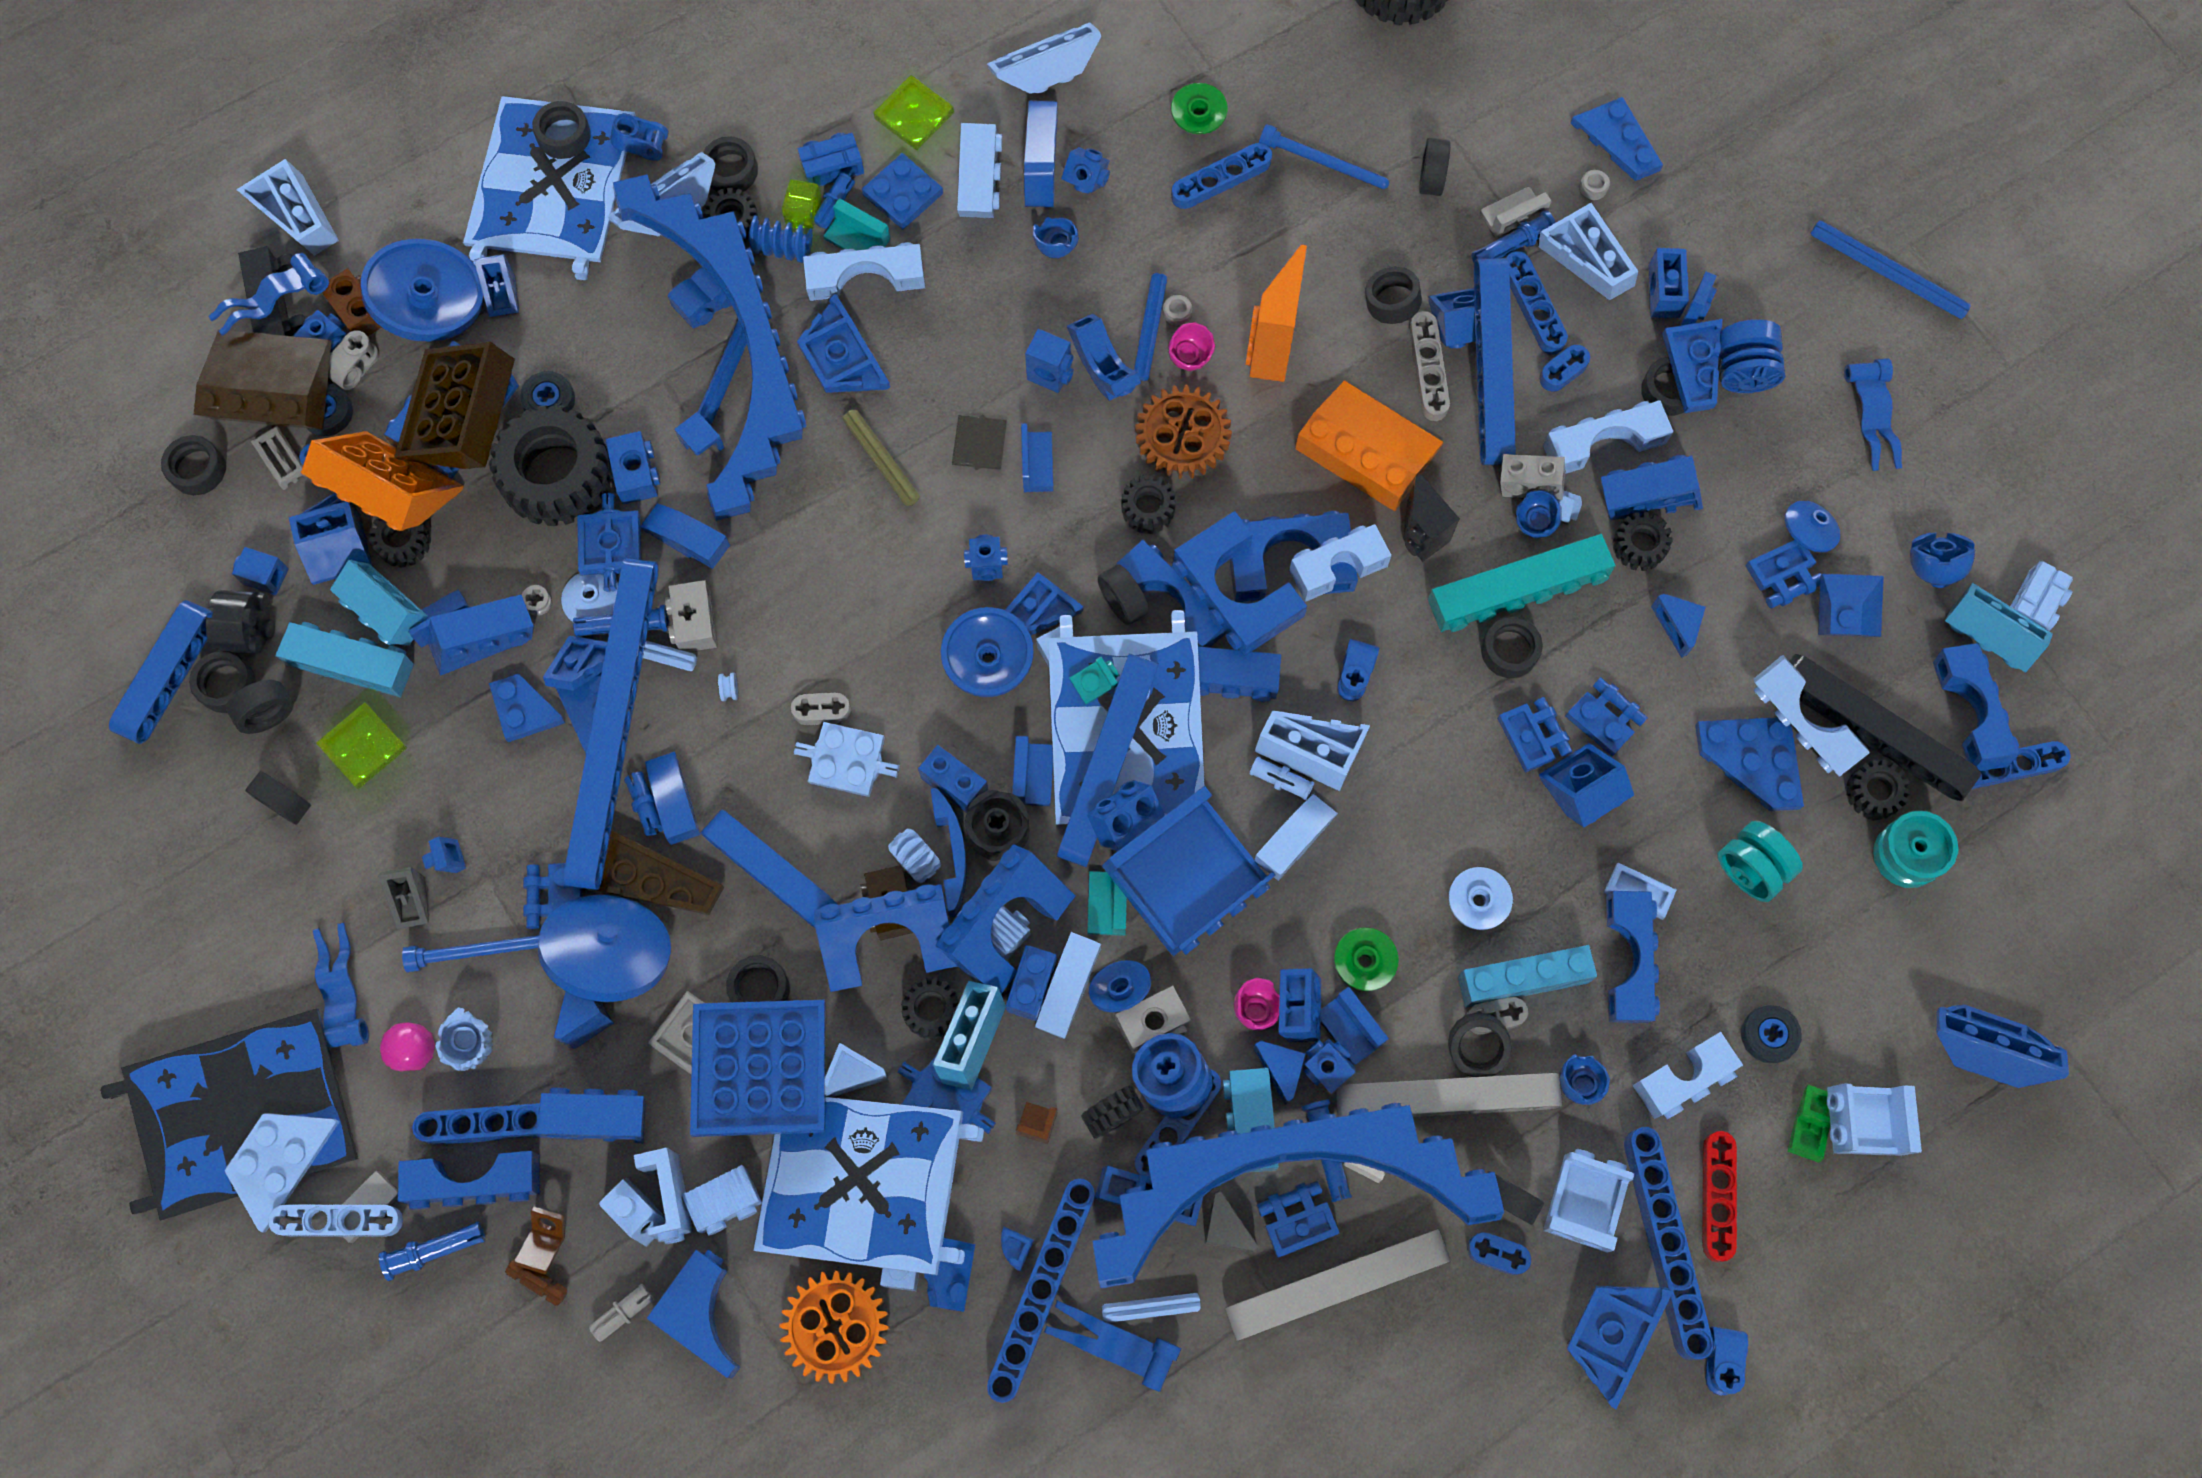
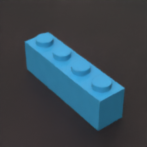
M289 622L275 655L286 666L400 698L414 666V663L406 656V651L398 647L388 646L387 649L377 647L378 644L369 639L360 638L359 641L352 640L343 632L331 630L330 633L320 631L318 626L308 622H302L301 625Z
M1586 945L1465 969L1458 976V981L1465 1008L1493 1000L1508 997L1518 998L1588 984L1597 977L1590 946Z

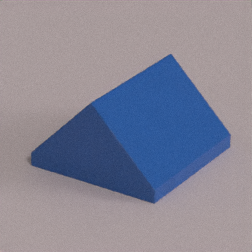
M565 991L554 1038L567 1047L576 1049L614 1024L601 1001L584 999Z

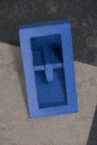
M505 255L474 259L489 317L518 313L515 274Z
M1667 594L1659 595L1651 608L1680 657L1683 658L1695 646L1706 607Z
M1259 1041L1253 1049L1263 1067L1269 1068L1270 1080L1284 1105H1287L1294 1098L1305 1053Z

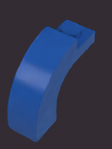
M1090 314L1067 325L1070 337L1083 365L1099 391L1109 401L1131 393L1135 386L1141 384L1138 373L1127 367L1117 355L1100 317Z

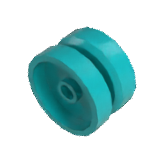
M1912 811L1900 816L1879 833L1873 847L1874 862L1880 873L1891 883L1903 888H1919L1944 875L1955 864L1959 851L1957 837L1952 827L1940 816L1928 811Z
M1751 821L1737 834V839H1732L1718 852V860L1728 877L1741 890L1761 902L1771 901L1783 890V883L1788 884L1803 870L1801 858L1791 843L1774 828L1760 821Z

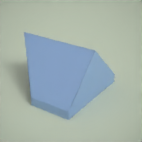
M839 1043L825 1077V1097H836L888 1080L887 1073L882 1067Z

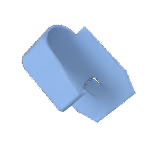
M1564 491L1563 500L1557 501L1562 507V521L1569 524L1570 519L1577 520L1582 501L1581 496Z

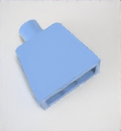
M628 1178L621 1180L598 1203L631 1238L646 1247L655 1239L648 1236L647 1229L666 1223L665 1216ZM651 1222L646 1229L641 1231L647 1223Z

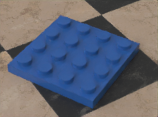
M825 1000L693 1004L690 1135L692 1137L825 1132Z

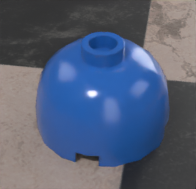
M1937 532L1920 535L1913 539L1910 550L1911 566L1920 579L1930 583L1933 587L1944 588L1961 581L1969 574L1975 559V544L1971 539L1955 533H1947V538H1936Z

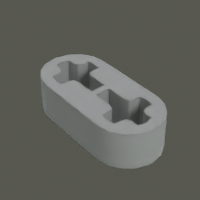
M841 693L803 694L793 700L791 712L794 719L802 725H820L823 722L838 724L848 719L851 707L846 696ZM834 702H839L841 707H844L839 709V714L836 715L833 714L831 709L823 708H832ZM808 703L812 709H819L809 710L808 716H803L801 711H798V709H803V704Z
M1517 997L1479 1003L1467 1012V1014L1481 1011V1013L1493 1014L1495 1018L1502 1022L1506 1029L1520 1026L1528 1016V1008L1525 1002ZM1509 1005H1512L1513 1009H1519L1520 1014L1516 1016V1021H1513L1511 1016L1500 1017V1013L1505 1012ZM1484 1027L1470 1029L1475 1034L1493 1033V1031Z

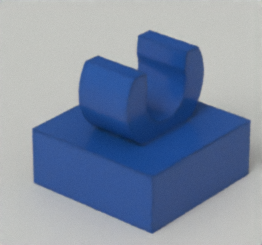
M438 836L428 841L431 852L422 856L425 869L434 866L437 871L458 873L466 869L458 840Z

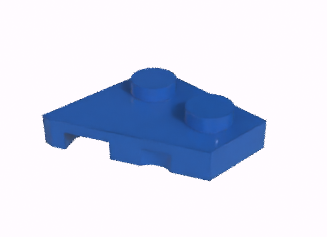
M1705 272L1681 322V326L1694 324L1698 318L1704 320L1717 291L1716 288L1712 287L1716 275Z
M1037 572L1005 611L1019 618L1028 629L1030 635H1033L1060 623V616L1062 615L1074 617L1081 614L1083 606Z
M568 636L543 676L545 686L575 691L602 672L607 642Z
M520 674L489 683L507 742L565 724L564 718Z
M943 1238L942 1247L956 1248L965 1252L963 1264H954L940 1261L938 1275L924 1273V1278L928 1282L927 1293L929 1303L932 1307L964 1312L975 1244Z

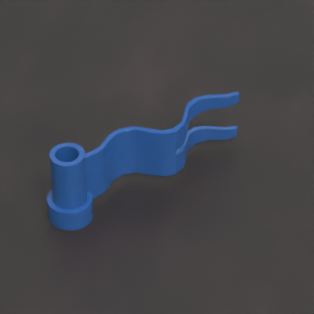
M297 253L290 261L293 268L285 272L272 273L266 276L261 281L253 297L248 299H226L208 317L211 321H214L225 310L235 306L256 308L254 310H238L233 312L219 330L223 336L240 319H262L271 314L276 300L286 293L299 292L303 289H306L308 293L313 295L324 292L329 285L328 278L320 269L315 268L306 254Z
M1889 358L1876 359L1872 363L1846 365L1844 370L1846 382H1855L1856 391L1862 402L1861 432L1871 447L1872 471L1879 470L1881 443L1875 430L1889 442L1893 452L1895 469L1902 468V448L1899 438L1893 433L1891 428L1893 405L1891 394L1885 383L1890 382L1893 375V366Z
M345 923L338 924L340 950L333 964L332 972L329 969L331 957L328 946L321 934L320 928L314 929L313 935L318 949L315 979L324 1000L323 1023L329 1049L348 1044L352 1046L367 1044L369 1041L368 1027L364 1019H356L357 996L347 970L351 946Z
M1057 1300L1056 1308L1084 1325L1099 1337L1094 1339L1046 1326L1045 1333L1144 1377L1142 1381L1144 1386L1158 1392L1161 1391L1173 1360L1177 1361L1182 1348L1158 1337L1155 1343L1149 1342Z

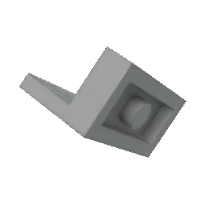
M1526 187L1481 209L1480 215L1495 238L1499 239L1515 231L1521 222H1529L1539 217L1540 212L1548 211L1551 199L1546 192L1535 196L1532 189Z

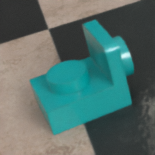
M1099 657L1096 659V662L1069 679L1085 705H1088L1117 687L1118 682L1115 678L1120 675L1111 660L1104 662L1103 658Z

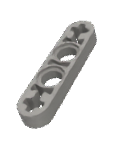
M1422 311L1413 316L1409 329L1420 405L1426 419L1439 421L1446 416L1450 407L1438 322L1433 314ZM1420 322H1424V325L1428 327L1426 338L1423 339V330L1419 326ZM1424 347L1432 348L1435 356L1426 359L1420 355L1419 350ZM1431 373L1435 374L1440 381L1437 385H1429L1424 381L1423 377ZM1436 393V403L1438 406H1441L1439 411H1435V408L1431 406L1433 394Z

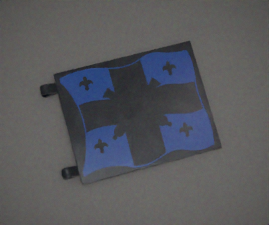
M318 1008L121 1067L124 1080L104 1085L100 1089L103 1099H114L126 1094L129 1097L153 1192L152 1196L129 1203L132 1214L144 1213L157 1208L159 1220L161 1221L239 1197L227 1177L225 1169L262 1114L265 1113L330 1118L340 1121L304 1176L358 1159Z

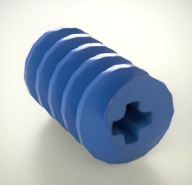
M754 215L750 225L748 241L753 253L759 254L762 251L766 256L774 253L776 258H782L785 255L789 261L794 260L796 257L797 262L804 263L803 257L809 256L811 251L813 231L810 228L806 235L804 234L803 225H799L796 232H793L792 223L790 222L787 223L785 230H782L780 220H777L772 228L770 227L769 218H765L763 224L759 225V217Z

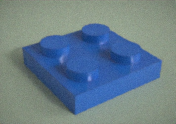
M901 153L862 188V194L903 230L943 194V188L905 154Z

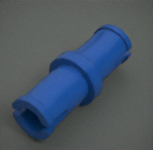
M634 772L631 774L633 780H631L629 775L624 778V782L633 800L631 804L632 809L638 813L645 835H656L657 831L655 828L659 832H662L663 828L654 797L650 794L643 772Z

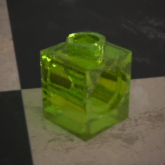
M790 179L782 206L785 224L790 222L794 228L803 225V228L814 229V217L819 210L822 200L818 184Z

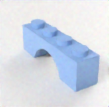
M905 242L896 247L872 246L868 250L859 251L844 249L839 253L832 254L815 252L810 256L803 257L806 289L810 301L830 299L834 294H837L839 298L846 282L854 276L863 273H875L885 277L892 283L896 291L925 288L920 244Z
M1644 401L1626 411L1621 409L1613 410L1602 418L1595 420L1593 417L1586 418L1577 425L1567 428L1566 426H1558L1548 433L1543 447L1547 456L1565 457V470L1567 474L1584 468L1590 457V447L1600 440L1609 438L1619 439L1629 443L1638 452L1665 445L1671 437L1673 429L1661 401L1653 403Z
M1784 655L1780 656L1754 678V682L1757 685L1753 689L1764 703L1771 700L1778 708L1774 712L1775 715L1786 727L1792 724L1799 733L1795 737L1807 750L1811 747L1816 750L1820 755L1816 760L1827 773L1834 770L1840 777L1870 753L1867 747L1846 724L1831 728L1821 727L1804 717L1800 710L1799 699L1806 681Z

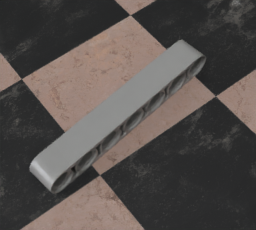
M1558 1073L1341 1085L1336 1089L1338 1117L1348 1116L1350 1111L1366 1108L1369 1112L1382 1110V1106L1390 1103H1401V1106L1410 1105L1413 1117L1548 1110L1563 1107Z
M1437 1229L1225 1308L1236 1341L1445 1264L1450 1262L1451 1259L1441 1233Z

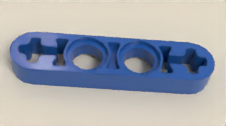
M1263 143L1252 144L1176 181L1172 186L1171 199L1173 204L1180 209L1191 208L1265 172L1271 165V149ZM1257 154L1258 157L1264 156V161H1260L1258 158L1254 159V155ZM1230 165H1237L1242 169V172L1232 175L1226 169ZM1205 177H1213L1217 180V184L1213 187H1206L1201 181ZM1183 190L1184 193H1189V197H1185V195L1179 196L1180 191Z
M1512 252L1506 257L1509 262L1510 288L1541 350L1551 355L1558 354L1563 350L1567 342V332L1530 258L1523 252ZM1515 262L1517 266L1522 265L1521 271L1519 272L1517 267L1511 268L1512 263ZM1530 285L1535 288L1536 294L1534 296H1526L1522 293L1521 287ZM1538 309L1544 310L1549 318L1540 321L1534 317L1533 312ZM1550 334L1553 339H1559L1557 344L1553 340H1547Z
M2058 741L2019 748V755L2026 756L2030 760V770L2021 769L2017 764L2016 757L2008 767L2001 768L2002 773L1999 777L1991 775L1988 770L1980 771L1981 776L1972 789L2056 772L2069 763L2071 758L2070 751L2067 746ZM2050 752L2053 755L2057 754L2059 756L2057 761L2055 759H2048L2041 762L2040 759Z
M1211 1070L1212 1086L1215 1089L1210 1091L1207 1102L1197 1110V1114L1193 1119L1185 1120L1181 1117L1173 1118L1165 1116L1135 1158L1134 1167L1138 1175L1150 1177L1149 1170L1147 1173L1142 1170L1143 1162L1140 1160L1142 1157L1147 1158L1146 1150L1153 1149L1149 1148L1151 1143H1161L1159 1134L1163 1129L1171 1128L1177 1133L1178 1140L1174 1145L1182 1144L1220 1091L1221 1079L1215 1071Z

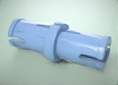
M1261 757L1255 759L1249 773L1273 784L1274 788L1279 791L1282 788L1302 797L1304 800H1307L1315 783L1289 772L1290 768L1283 766V768L1261 759Z

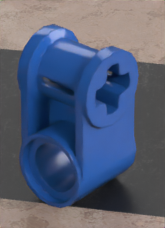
M622 113L618 114L613 120L610 140L612 145L621 151L633 153L648 160L658 161L663 156L661 148L663 141L668 137L669 131L658 122ZM620 131H627L629 132V134H625Z
M1354 639L1349 640L1337 689L1339 695L1344 700L1353 702L1363 696L1370 675L1373 672L1380 647ZM1351 680L1356 682V686L1350 685Z
M1711 1326L1710 1332L1713 1339V1349L1707 1357L1706 1385L1711 1392L1719 1396L1735 1394L1741 1391L1745 1384L1748 1335L1744 1331ZM1720 1374L1730 1378V1384L1726 1385L1725 1381L1720 1380Z

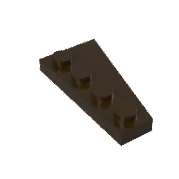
M611 831L601 885L598 890H588L710 915L724 886Z

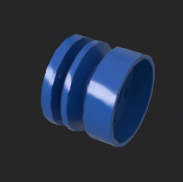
M1746 320L1729 325L1720 331L1721 350L1719 357L1722 360L1720 363V377L1723 388L1735 393H1755L1774 388L1783 382L1786 375L1784 357L1781 354L1783 350L1782 333L1778 324L1768 320Z

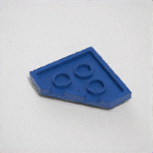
M1778 717L1698 721L1696 723L1699 755L1708 762L1712 761L1725 772L1724 775L1741 789L1748 790L1760 800L1759 803L1767 810H1800L1804 807L1792 724L1786 727Z

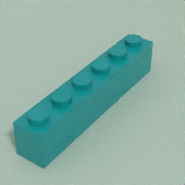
M1599 534L1431 590L1428 602L1440 631L1443 632L1450 629L1451 632H1456L1468 626V623L1479 620L1480 623L1487 622L1495 618L1497 613L1503 611L1514 613L1524 608L1525 604L1534 601L1536 604H1541L1552 599L1555 594L1563 592L1564 595H1568L1581 589L1582 585L1592 583L1594 586L1604 583L1609 579L1616 565L1603 535Z

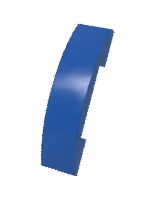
M932 788L931 796L937 827L949 826L956 878L943 881L949 916L956 917L966 889V850L954 811L944 795L937 788Z

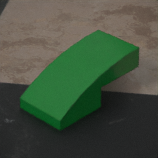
M1811 1085L1805 1087L1794 1121L1787 1152L1818 1163L1824 1159L1829 1129L1831 1128L1830 1113L1827 1106V1091Z

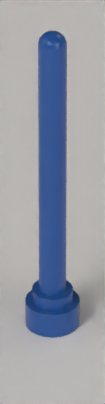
M1266 124L1262 131L1259 143L1266 144L1269 148L1276 149V147H1279L1381 189H1386L1389 186L1387 178L1281 136L1282 133L1277 131V127Z
M539 935L427 951L425 948H419L418 945L403 947V966L406 972L421 971L422 967H427V963L538 948Z

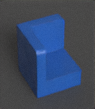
M696 412L674 429L681 444L686 449L690 448L695 455H700L712 445L719 451L724 448L720 435L699 412Z

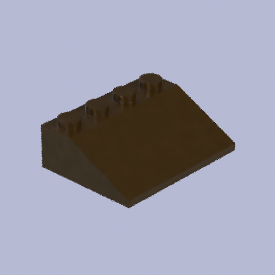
M218 330L196 384L193 415L216 420L323 430L331 340L228 331L222 336Z
M492 342L425 349L394 457L398 460L459 469L485 468L490 456L491 446L497 430L515 358Z

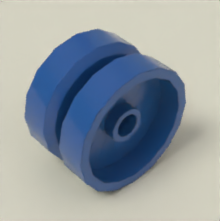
M1168 1033L1153 1037L1146 1041L1138 1050L1132 1064V1076L1139 1092L1145 1097L1150 1107L1161 1115L1173 1118L1187 1116L1200 1109L1209 1097L1213 1085L1212 1072L1196 1045L1185 1036Z

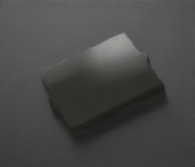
M958 415L952 465L974 467L975 470L979 468L1001 470L1007 420L986 418L985 415L980 417Z

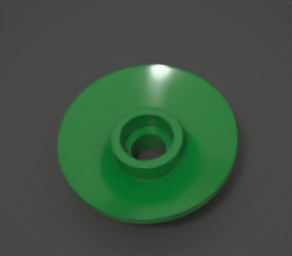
M1193 83L1186 85L1175 94L1171 103V114L1175 123L1189 133L1207 134L1213 132L1224 123L1227 117L1228 105L1225 96L1220 90L1209 84ZM1200 112L1203 115H1196L1195 113Z
M1363 927L1354 929L1342 937L1335 950L1334 963L1338 975L1347 985L1360 991H1374L1384 987L1393 979L1398 968L1399 958L1396 946L1385 933L1374 928ZM1362 956L1368 957L1371 961L1370 966H1362L1359 958Z

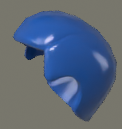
M1046 217L1041 226L1034 225L1033 239L1043 255L1049 258H1061L1068 255L1077 246L1079 240L1078 229L1071 220L1058 217L1051 219Z
M1545 490L1530 491L1526 493L1522 502L1517 505V525L1524 534L1532 538L1550 536L1556 531L1562 521V507L1553 494Z
M1574 1054L1561 1068L1560 1086L1563 1094L1569 1100L1581 1105H1590L1600 1102L1607 1094L1610 1083L1609 1075L1606 1068L1595 1060L1593 1056L1579 1057L1577 1054Z

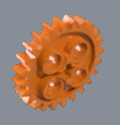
M840 1271L834 1272L832 1280H829L825 1272H821L820 1283L809 1277V1289L806 1290L798 1285L796 1288L800 1297L798 1299L788 1297V1301L793 1305L792 1310H782L781 1312L789 1317V1322L779 1324L780 1328L788 1330V1335L782 1337L780 1342L791 1343V1347L787 1349L785 1355L796 1354L797 1358L792 1364L793 1367H798L803 1363L806 1365L803 1371L804 1376H808L815 1370L817 1382H820L825 1374H828L830 1384L835 1383L837 1374H840L844 1382H848L849 1371H852L857 1377H861L860 1366L863 1364L871 1369L873 1365L869 1357L871 1355L876 1357L882 1356L880 1351L876 1349L877 1344H887L888 1342L880 1337V1332L890 1330V1326L881 1324V1319L887 1317L889 1313L878 1311V1307L882 1305L884 1300L883 1298L872 1299L876 1291L875 1287H871L866 1291L863 1290L866 1282L864 1278L853 1284V1273L849 1272L843 1281L841 1280ZM840 1294H847L851 1301L850 1307L846 1312L838 1313L834 1309V1300ZM822 1299L825 1300L832 1318L838 1322L842 1321L843 1325L839 1327V1332L850 1349L848 1355L844 1353L837 1335L827 1332L831 1323L820 1306ZM810 1311H817L821 1318L820 1324L816 1329L808 1330L804 1325V1317ZM861 1324L866 1330V1336L861 1343L855 1344L849 1338V1331L853 1325ZM825 1341L833 1342L836 1348L834 1357L828 1361L823 1360L819 1354V1348Z

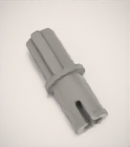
M641 1283L638 1288L619 1303L613 1302L614 1307L589 1326L590 1332L599 1342L603 1341L625 1322L630 1324V1318L649 1303H652L654 1298Z

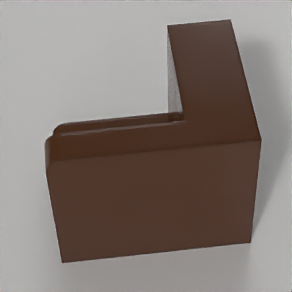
M1026 1102L1020 1123L1017 1124L1016 1134L1048 1144L1057 1117V1108L1050 1107L1048 1109Z

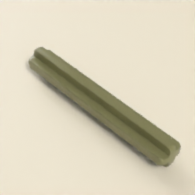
M849 410L843 416V421L904 505L913 506L920 499L918 492L857 410Z

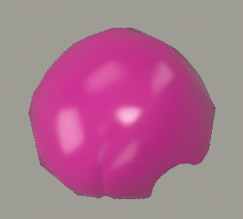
M1195 322L1181 325L1169 341L1168 354L1170 360L1178 368L1187 371L1201 369L1208 363L1215 351L1213 334L1206 326Z
M1258 977L1248 980L1235 995L1233 1003L1234 1012L1239 1021L1248 1029L1262 1031L1272 1027L1279 1019L1280 996L1275 991L1274 984L1270 980Z
M409 1022L393 1025L383 1034L380 1044V1054L384 1064L392 1070L401 1072L424 1068L432 1059L435 1049L432 1033L422 1025Z

